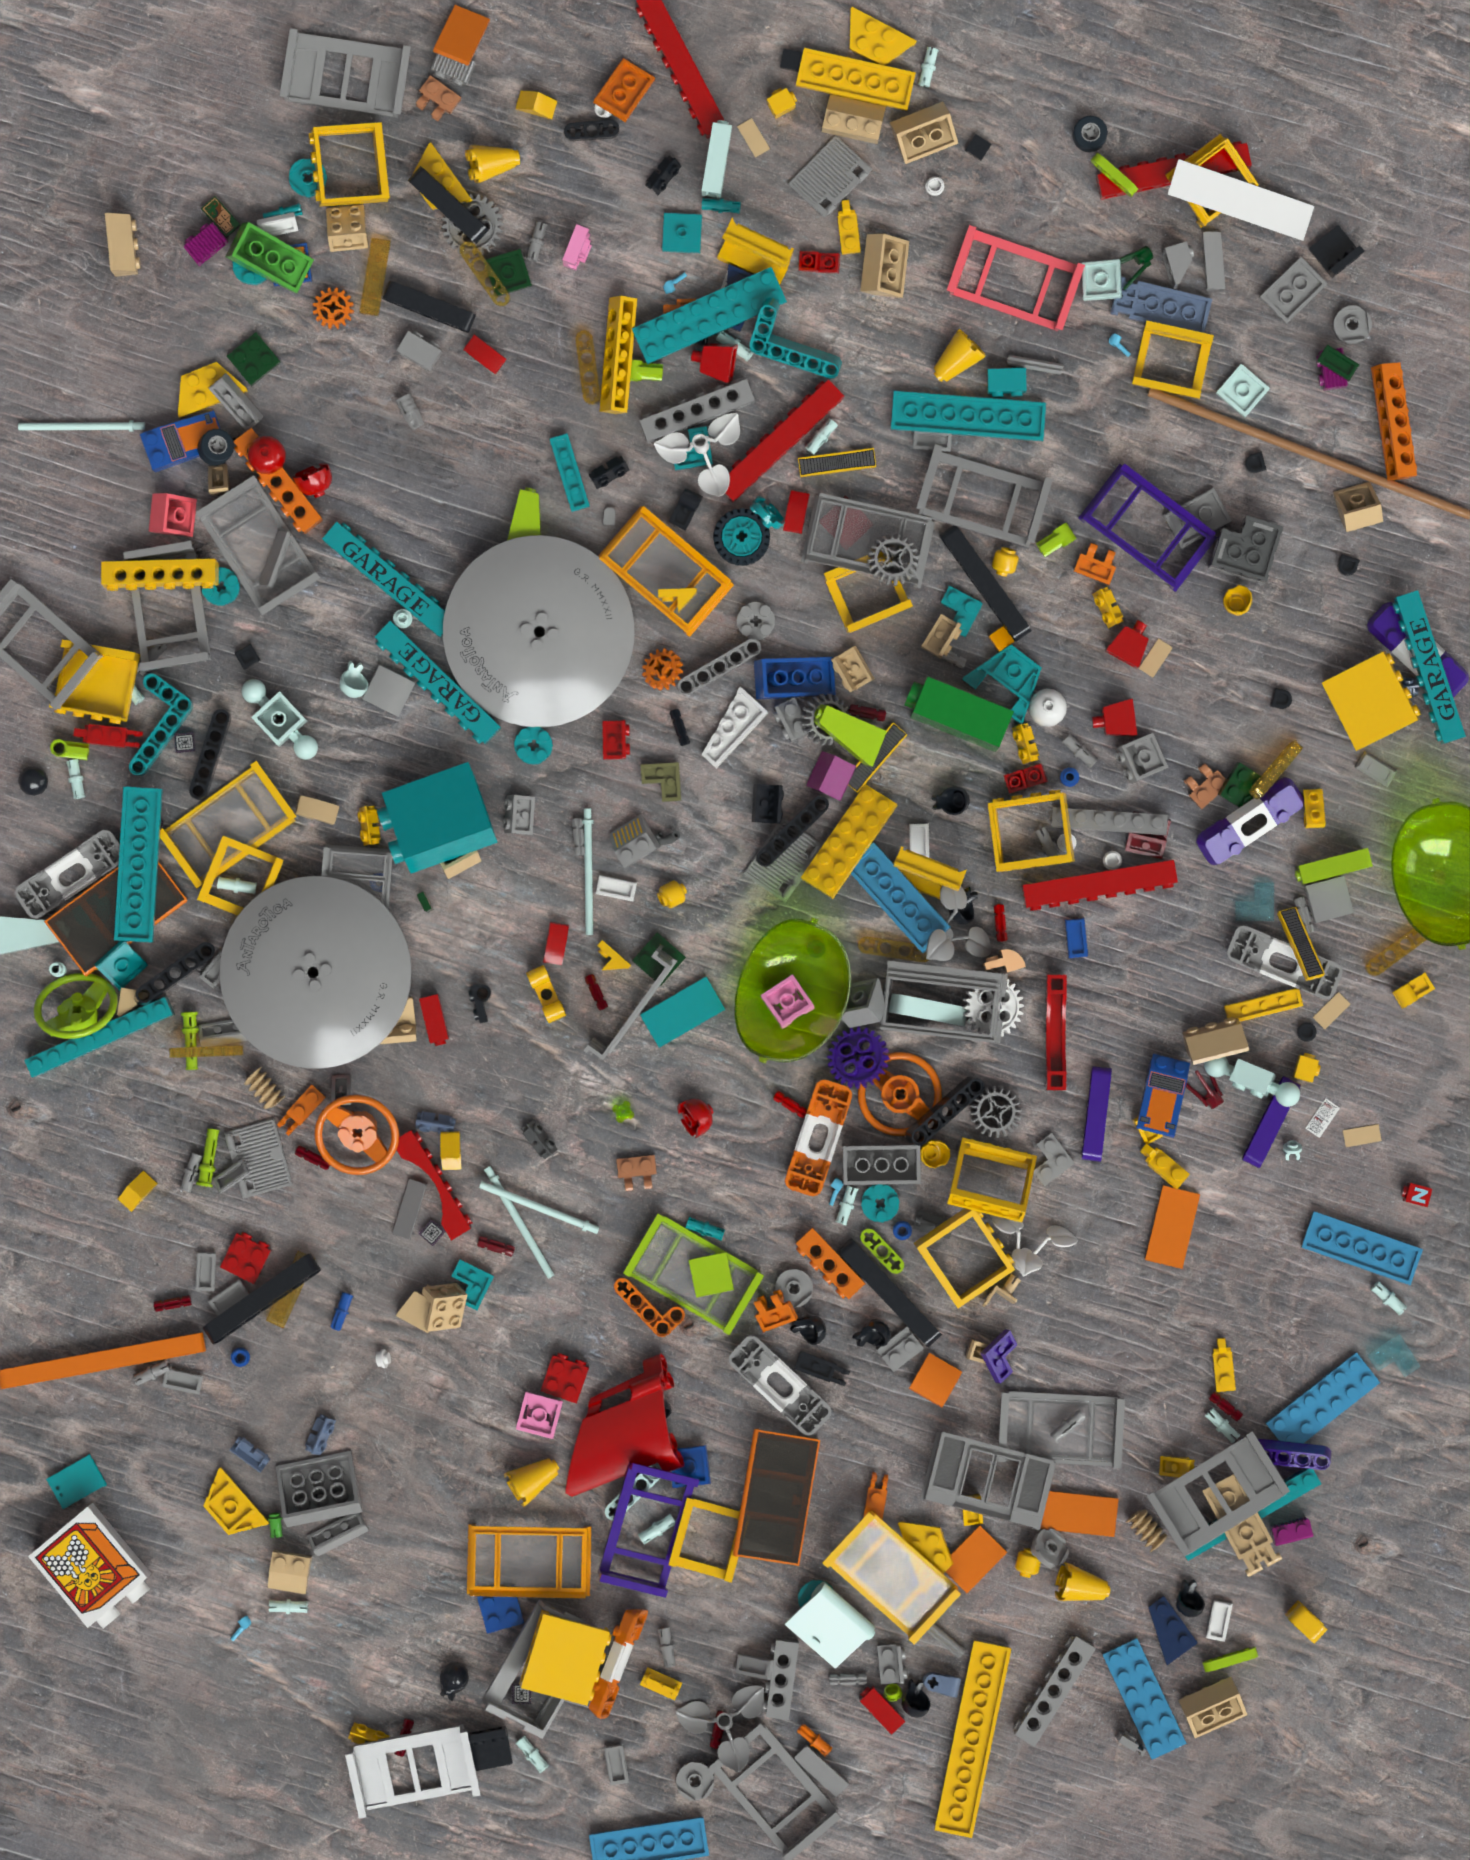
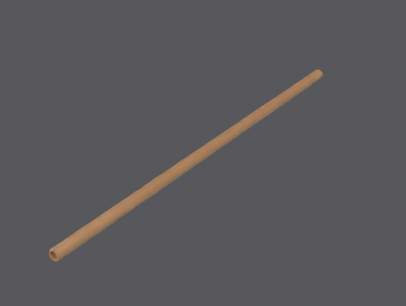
M1150 388L1147 396L1462 518L1468 520L1470 518V510L1396 481H1387V478L1163 391Z

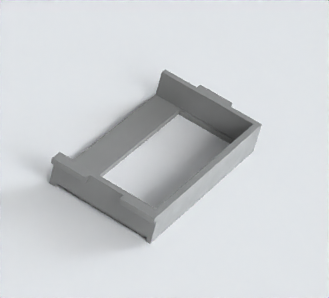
M887 961L886 983H884L883 987L885 1010L881 1019L880 1029L1000 1043L1003 1020H999L1001 998L1006 997L1008 974ZM892 980L995 991L990 1034L888 1023Z
M539 1599L484 1694L482 1702L486 1705L484 1708L486 1711L504 1720L507 1716L524 1725V1730L543 1739L564 1699L549 1696L535 1721L501 1705V1702L527 1658L541 1610L548 1611L550 1615L553 1613L561 1618L586 1623L577 1616L567 1611L562 1612Z

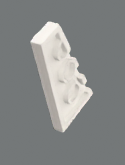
M741 686L734 700L730 703L725 716L721 719L716 732L712 735L702 753V756L716 769L768 714V711Z

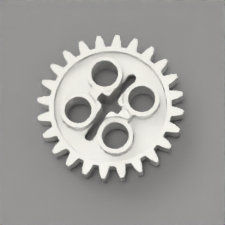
M1007 979L1006 997L1001 1002L1000 1013L1002 1011L1005 1012L1001 1037L1004 1036V1032L1011 1033L1009 1027L1016 1028L1014 1022L1021 1021L1017 1016L1023 1015V1012L1019 1011V1008L1024 1007L1023 1004H1019L1023 997L1017 996L1020 990H1013L1016 984H1009V979ZM972 989V992L966 991L969 998L963 999V1001L967 1002V1005L962 1007L968 1011L963 1014V1016L969 1017L966 1023H973L971 1029H978L977 1033L982 1034L984 1032V1034H990L993 1010L991 1005H993L994 993L979 989ZM985 992L987 999L985 1002H982L981 995ZM983 1012L987 1013V1019L985 1021H983L981 1018Z

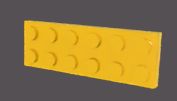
M804 48L796 87L907 111L916 72Z
M865 784L809 864L801 879L834 899L898 806L897 803Z

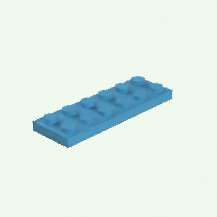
M873 842L851 872V875L913 944L924 953L927 950L931 933L937 929L946 932L951 926L897 867H894V863L879 846Z
M1315 1211L1311 1215L1301 1248L1410 1286L1423 1249Z
M1355 1352L1268 1420L1266 1425L1279 1441L1304 1443L1380 1384V1381L1358 1353Z
M1135 1638L1103 1653L1105 1662L1151 1760L1187 1744L1138 1639Z
M703 1816L589 1834L593 1860H686L709 1856Z

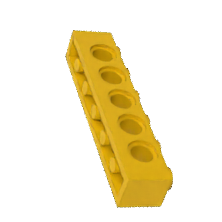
M626 296L609 298L599 412L622 414L628 411L634 342L632 328L635 327L637 298Z
M216 559L101 562V585L107 588L108 591H117L118 588L137 590V587H145L146 590L164 587V589L171 590L175 589V586H183L184 589L202 586V588L209 589L213 588L214 585H219V563ZM178 571H183V576L176 579L175 574ZM196 571H202L201 577L194 578ZM125 572V579L118 580L119 574ZM140 572H145V577L138 580L137 575ZM158 572H164L163 578L156 579Z

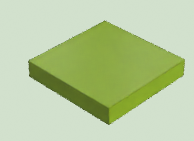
M726 1252L688 1260L696 1298L734 1290Z

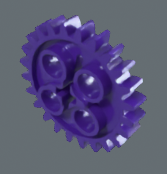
M858 1026L857 1032L850 1028L849 1034L843 1031V1037L837 1035L839 1041L831 1042L835 1047L828 1049L832 1055L827 1056L832 1061L828 1063V1066L833 1068L830 1072L832 1075L836 1074L835 1079L837 1081L841 1079L840 1083L842 1085L847 1083L849 1088L855 1084L857 1089H859L860 1084L867 1088V1082L874 1085V1078L880 1081L879 1073L885 1075L882 1068L888 1067V1064L884 1061L890 1060L889 1056L885 1055L889 1050L888 1048H883L887 1044L885 1041H881L882 1037L880 1035L876 1036L874 1030L869 1034L867 1027L862 1032L860 1026ZM864 1043H870L868 1049L861 1050ZM850 1047L851 1052L848 1055H843V1051ZM857 1055H861L859 1061H856ZM868 1061H874L871 1068H866ZM854 1065L855 1070L852 1073H847V1069Z

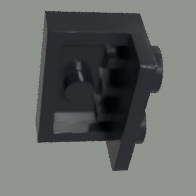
M754 784L752 822L781 823L783 817L781 808L784 798L782 785Z

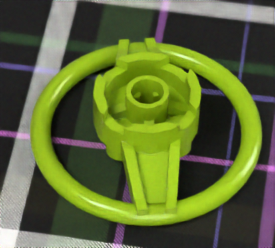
M69 974L54 980L40 992L34 1004V1017L38 1026L51 1037L63 1039L85 1037L97 1032L112 1019L118 1004L117 993L110 982L98 975ZM73 981L94 982L83 995L77 992L64 1000L57 1007L58 1016L46 1022L44 1021L41 1013L42 1005L46 997L54 989ZM108 992L110 997L109 1008L106 1014L97 1021V1009Z

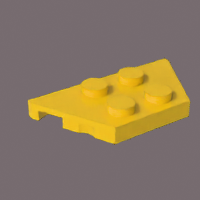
M851 7L850 50L875 64L886 66L917 43V40Z
M429 143L413 174L421 166L458 201H466L467 203L473 201L434 145ZM422 195L432 210L437 209L424 195Z
M214 362L181 376L178 417L181 419L220 403L209 390V387L225 373L243 393L248 392V390L219 363Z
M220 1467L203 1507L228 1535L268 1525L270 1522L226 1471Z
M905 1521L898 1522L902 1537L944 1574L954 1564L941 1527L906 1523ZM909 1555L920 1584L929 1575V1572ZM935 1577L922 1590V1593H925L937 1581Z

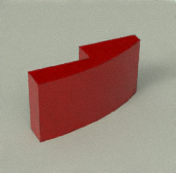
M800 251L799 271L839 274V253Z
M475 334L463 349L494 374L499 371L507 360Z
M791 490L783 531L802 534L810 499L809 493Z
M1042 763L1003 775L1009 794L1048 782Z
M550 922L543 956L544 963L562 965L569 925Z

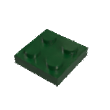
M521 249L484 260L495 297L532 286Z
M256 332L227 355V358L251 387L281 363Z
M1237 762L1218 795L1240 808L1261 794V791L1267 788L1270 781L1242 763Z
M657 932L632 961L656 981L665 966L651 956L660 944L664 946L662 950L677 960V962L661 983L662 985L686 957Z

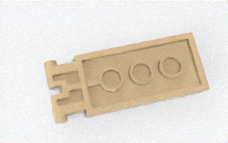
M1234 1474L1215 1484L1231 1511L1250 1501ZM1208 1487L1202 1492L1217 1520L1226 1516V1512L1211 1488ZM1258 1512L1225 1532L1239 1560L1243 1559L1248 1568L1245 1570V1573L1248 1577L1263 1570L1260 1564L1263 1560L1267 1567L1282 1560L1280 1553L1275 1554L1270 1545L1273 1540Z

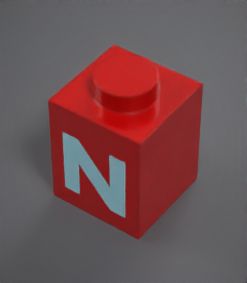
M1407 1183V1186H1403L1401 1197H1404L1403 1201L1428 1207L1433 1189Z

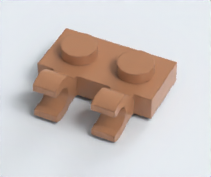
M430 75L419 90L422 96L416 102V107L423 111L430 100L434 102L438 107L431 115L438 122L445 111L449 114L452 113L461 101V97Z
M1206 764L1198 768L1207 778L1203 783L1198 785L1191 776L1184 781L1192 790L1188 796L1201 810L1218 796L1220 789L1226 781V778L1218 770L1213 773Z
M655 1155L616 1159L618 1178H624L625 1191H633L632 1177L643 1176L645 1189L652 1188L651 1175L657 1174Z

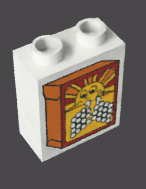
M93 1503L28 1556L87 1628L97 1621L102 1629H104L121 1614L114 1605L125 1596L133 1604L150 1590L144 1580L152 1573Z

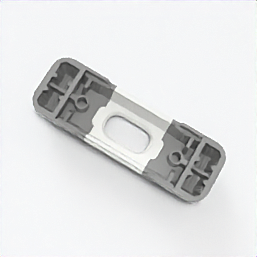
M102 830L20 884L16 888L15 895L26 913L32 918H40L119 865L120 844L112 832ZM76 863L82 864L86 870L85 875L70 886H63L59 881V875Z
M1240 926L1235 930L1227 949V957L1232 962L1321 999H1330L1335 994L1342 977V968L1339 964L1318 956L1325 974L1323 977L1306 981L1298 962L1297 968L1293 973L1284 972L1271 966L1269 963L1270 956L1275 952L1293 958L1297 962L1289 943L1248 926Z
M756 1336L746 1337L731 1352L729 1356L730 1365L803 1434L813 1435L831 1416L830 1406ZM778 1372L792 1385L793 1391L788 1397L780 1396L767 1383V1378L771 1373Z

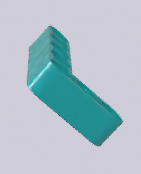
M775 298L765 299L751 337L750 350L757 355L826 378H835L842 366V361L838 356L772 334L780 304ZM766 307H771L774 311H768ZM761 324H766L768 328L762 327ZM756 341H761L763 345L757 344ZM775 346L779 347V348L781 349V351L775 350L774 347H775ZM794 352L799 354V357L793 356L792 353ZM810 359H816L818 363H813ZM828 365H834L836 369H831Z
M151 673L144 677V687L167 703L170 708L130 761L129 770L136 776H143L148 772L193 709V702L156 674ZM151 678L157 679V685L154 688L148 686V681ZM167 689L173 691V696L170 699H165L163 696L164 691ZM183 700L188 701V708L186 710H180L179 703ZM170 716L177 717V723L173 726L168 724ZM160 731H164L166 734V738L163 741H158L156 738L157 733ZM148 747H153L155 750L154 755L151 757H147L145 754V750ZM137 762L143 764L141 772H135L134 765Z

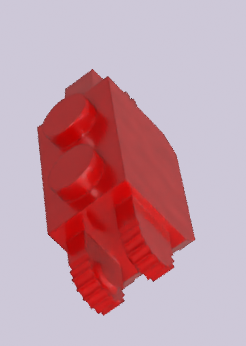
M95 724L85 725L84 729L74 728L73 734L75 737H83V742L91 745L117 748H141L142 744L139 742H128V735L143 736L141 731Z

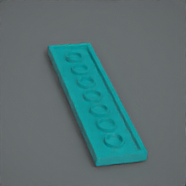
M772 267L634 327L632 331L648 365L758 316L761 306L767 298L777 299L780 305L787 303V300Z
M894 391L891 430L1043 442L1046 403Z
M123 786L114 940L151 943L154 941L163 789Z

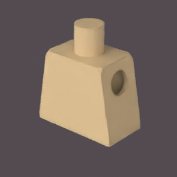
M415 1290L396 1316L429 1333L426 1330L431 1303L422 1293Z

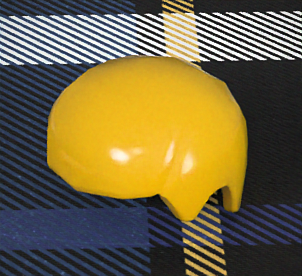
M1242 585L1228 589L1223 598L1224 608L1233 615L1245 614L1252 605V593L1247 587Z
M937 1139L929 1140L920 1147V1160L925 1166L936 1169L937 1167L945 1166L951 1157L948 1146Z

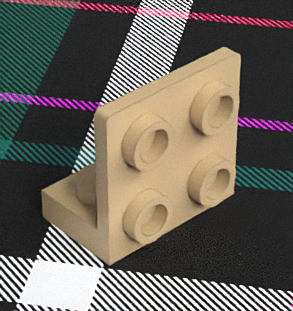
M363 204L326 209L327 236L330 252L368 248Z
M408 997L407 1004L399 1021L380 1044L416 1041L417 1029L413 997Z
M457 1283L423 1287L422 1294L431 1303L426 1330L429 1332L461 1327L467 1299L466 1292Z

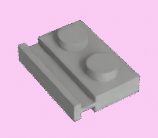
M906 1326L893 1336L886 1346L879 1347L877 1351L892 1371L895 1372L924 1348Z
M1119 1730L1116 1735L1118 1742L1134 1752L1137 1750L1139 1755L1143 1757L1146 1752L1144 1745H1138L1137 1739L1132 1733L1126 1730L1123 1733Z

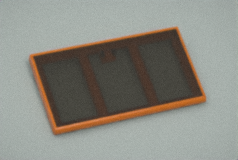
M159 861L155 925L188 901L187 897L183 895ZM118 867L44 921L85 976L96 970L97 968L94 964L120 942L114 940Z
M754 1429L733 1556L799 1566L820 1445L819 1439Z

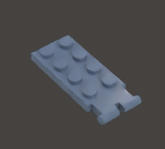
M1121 277L1122 299L1115 298L1113 300L1111 315L1118 316V313L1129 315L1131 320L1146 323L1147 320L1202 333L1205 332L1212 303L1211 298L1138 281L1137 284L1132 283L1124 290L1123 287L1127 283V278Z

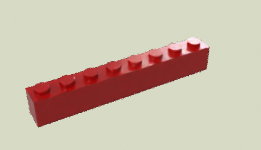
M637 0L635 10L639 18H644L646 22L644 27L648 35H653L655 40L652 42L655 49L663 54L664 57L661 60L666 69L670 68L672 72L670 77L674 85H679L681 89L679 94L683 102H688L690 116L698 121L697 129L700 135H705L706 139H709L713 122L717 123L718 120L725 121L662 0Z
M1242 141L1231 143L1247 168L1250 169L1252 163L1247 143L1242 144ZM1225 148L1200 165V167L1220 174L1239 171ZM1186 153L1175 155V158L1167 160V157L1156 159V162L1153 163L1143 161L1137 163L1135 167L1124 165L1118 167V169L1138 188L1137 192L1170 186L1171 182L1165 175L1177 166L1179 159L1184 161L1191 155L1186 156ZM1101 171L1100 174H1097L1096 181L1101 200L1127 195Z
M829 379L826 382L821 381L815 387L817 390L815 393L806 395L801 400L803 404L798 409L796 407L791 409L787 414L789 417L784 422L780 420L773 427L775 430L770 435L766 433L759 440L761 443L756 448L752 446L745 453L747 455L742 461L739 459L731 466L733 470L729 473L730 484L725 495L732 503L844 399V395Z
M1174 860L1026 884L1022 885L1025 908L1035 911L1041 910L1043 905H1049V908L1059 907L1060 902L1067 901L1068 905L1079 903V899L1084 898L1089 902L1098 900V896L1105 895L1107 899L1117 897V893L1124 892L1125 895L1136 894L1138 889L1149 892L1154 891L1156 886H1162L1163 889L1172 888L1174 883H1178L1175 862Z

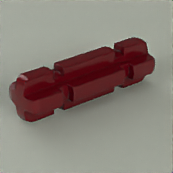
M851 704L849 707L851 716L859 715L862 718L872 720L877 718V721H885V710L879 709V711H876L875 708L865 706L860 708L854 704Z
M593 974L584 978L585 982L589 985L588 988L594 1001L597 1002L598 1010L606 1009L608 1004L603 999L604 996L598 983L595 982V976Z
M302 1146L297 1147L295 1151L296 1156L304 1157V1160L316 1166L320 1165V1168L324 1170L329 1169L330 1165L322 1156L310 1150L307 1151Z
M480 1236L477 1242L478 1247H487V1250L500 1254L503 1252L505 1253L504 1255L510 1257L513 1256L515 1250L513 1245L508 1244L506 1246L503 1242L494 1239L487 1240V1237Z
M187 1295L182 1296V1298L176 1297L165 1299L164 1301H155L154 1310L158 1312L163 1311V1309L169 1310L180 1308L181 1306L192 1305L191 1297Z
M1214 1391L1209 1396V1400L1214 1404L1216 1403V1406L1227 1415H1231L1232 1419L1238 1422L1242 1418L1243 1414L1238 1409H1235L1227 1400L1221 1398V1395Z
M718 1710V1711H717V1714H716V1718H717V1716H718L719 1714H721V1713H727V1712ZM717 1722L714 1723L713 1738L710 1741V1747L715 1749L719 1748L721 1744L720 1739H722L724 1731L719 1728Z
M404 1719L400 1735L412 1732L410 1730L414 1725L413 1720ZM406 1750L396 1751L394 1754L403 1757Z

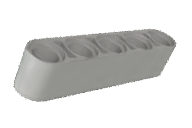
M749 639L685 676L678 683L679 692L684 696L692 695L757 657L761 652L760 642L756 639ZM749 644H756L758 650L755 653H750L747 650ZM739 653L742 659L740 662L734 663L730 659L731 655ZM721 662L725 665V669L723 672H716L714 665ZM699 673H707L708 680L700 682L697 678ZM683 682L691 683L692 688L690 691L684 692L681 689Z

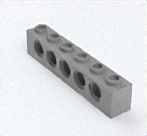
M742 378L733 380L731 382L732 385L727 387L720 385L713 389L714 392L709 394L702 392L695 396L696 399L691 401L688 399L678 402V406L672 408L671 406L663 407L660 409V413L653 415L651 412L643 415L639 421L647 443L650 444L671 433L681 432L755 403L747 379L742 380ZM731 391L736 392L738 395L734 401L727 398V394ZM716 398L720 401V404L714 408L709 405V401ZM699 405L702 408V412L700 414H693L691 408ZM681 412L684 414V419L676 421L673 418L674 414ZM658 419L666 421L664 428H658L655 425Z
M1076 1634L1073 1638L1071 1636L1068 1638L1064 1645L1066 1647L1063 1654L1059 1653L1054 1661L1056 1663L1053 1670L1049 1669L1046 1673L1044 1685L1042 1687L1038 1686L1034 1693V1701L1026 1705L1023 1711L1025 1712L1022 1720L1019 1718L1013 1727L1016 1736L1034 1747L1096 1649L1095 1646ZM1071 1652L1079 1654V1658L1076 1661L1069 1660L1068 1657ZM1062 1668H1066L1069 1671L1068 1676L1065 1678L1058 1676V1672ZM1057 1685L1058 1692L1050 1694L1048 1692L1049 1686ZM1041 1701L1048 1703L1046 1710L1038 1709V1704ZM1032 1717L1038 1719V1724L1034 1727H1030L1027 1724L1028 1720Z

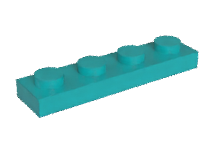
M568 433L550 438L571 512L589 508L590 505Z

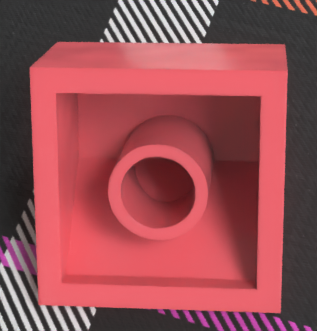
M168 493L152 494L149 532L193 537L197 499Z

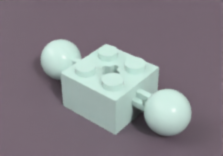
M250 679L246 681L241 690L243 698L247 702L257 703L261 707L251 718L277 746L280 747L290 738L294 743L293 749L297 757L304 760L313 758L318 751L316 740L309 735H302L298 731L307 722L303 715L280 691L269 700L266 697L265 685L260 680ZM277 715L284 716L282 723L276 724Z
M1226 1057L1204 1062L1205 1071L1210 1076L1221 1077L1227 1075L1230 1077L1229 1080L1233 1083L1232 1086L1242 1091L1245 1088L1249 1089L1252 1095L1261 1099L1263 1096L1268 1097L1270 1093L1275 1095L1277 1101L1286 1107L1295 1105L1300 1099V1090L1294 1083L1285 1082L1280 1085L1274 1083L1276 1078L1274 1073L1241 1059L1237 1060L1235 1066L1230 1065Z

